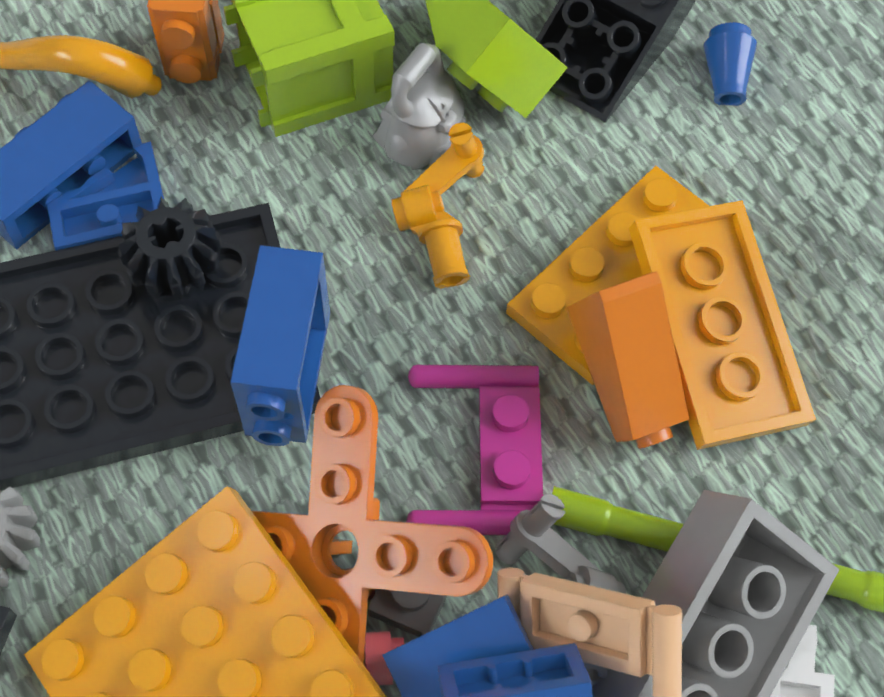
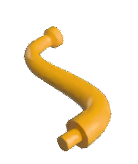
M69 35L41 36L11 42H0V69L55 71L78 75L102 83L129 98L138 97L143 93L155 96L162 87V80L153 74V66L148 58L108 42Z

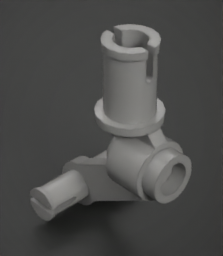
M545 494L531 510L521 511L511 521V531L495 546L499 548L496 550L497 556L506 564H515L527 550H530L565 580L626 594L625 586L622 582L616 581L612 574L599 570L550 528L565 514V511L562 510L565 508L563 502L553 494ZM584 662L592 685L599 683L601 677H607V668Z

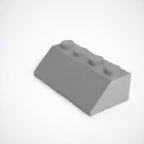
M703 490L641 597L654 600L655 606L669 604L682 609V697H770L840 570L751 498ZM607 668V677H601L599 683L592 685L593 697H653L652 675L645 674L640 678Z

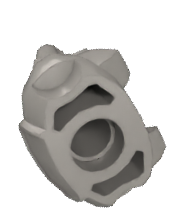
M420 43L393 74L391 99L382 109L380 115L382 117L381 124L372 135L375 141L385 149L388 158L400 165L409 166L412 170L421 169L428 164L432 165L451 146L452 142L449 139L451 138L449 136L450 128L457 123H466V118H464V101L456 88V82L444 70L439 49L432 44Z

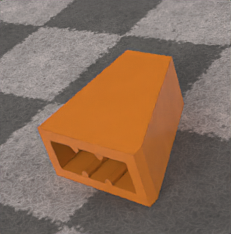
M658 271L600 290L568 306L569 316L616 442L636 440L638 448L641 449L672 438L673 434L670 427L689 420L663 286Z

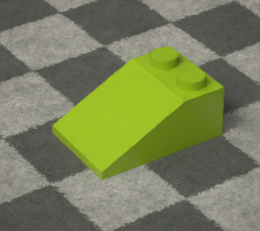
M425 0L435 44L453 61L447 68V71L470 90H473L480 83L482 87L477 93L501 113L509 105L524 118H527L568 68L489 0Z

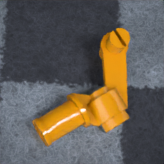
M463 122L454 124L450 128L449 136L451 138L449 139L452 142L450 148L401 192V197L391 199L394 216L400 232L411 229L412 233L418 236L419 241L422 244H426L434 276L433 282L435 287L440 289L462 285L470 279L459 236L463 233L462 223L445 212L441 195L464 174L469 178H476L481 176L485 169L482 161L484 157L483 145L480 139L473 135L471 126Z

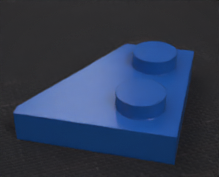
M151 141L142 143L134 148L137 158L112 173L105 167L90 176L81 187L69 190L47 204L55 251L122 236V223L138 222L136 217L138 206L148 211L158 209L157 205L160 197L164 200L165 198Z

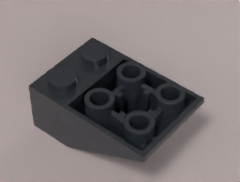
M559 0L535 39L568 67L549 91L606 123L672 41L696 1Z

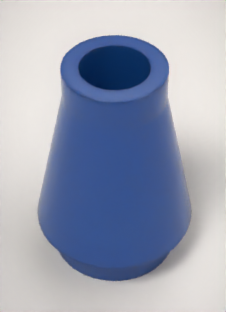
M729 22L713 27L709 31V38L703 44L714 89V102L717 105L739 106L746 101V89L757 41L752 36L751 29L741 23Z

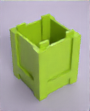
M231 0V5L223 7L227 26L235 23L237 26L240 46L231 50L234 66L245 65L264 108L257 111L261 128L271 125L275 137L391 99L392 77L394 74L393 46H395V32L377 0Z

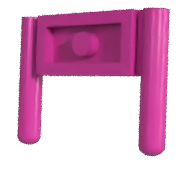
M413 365L408 372V381L414 388L479 389L480 510H412L407 515L406 522L464 526L472 528L482 535H507L511 531V521L521 511L531 510L543 497L539 366Z

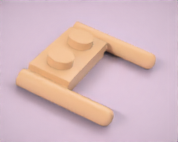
M503 568L497 572L498 599L508 594L533 648L540 649L576 643L583 662L640 678L645 674L652 675L653 697H682V609L680 607L669 604L655 606L654 600L536 572L531 575H525L524 571L519 568Z

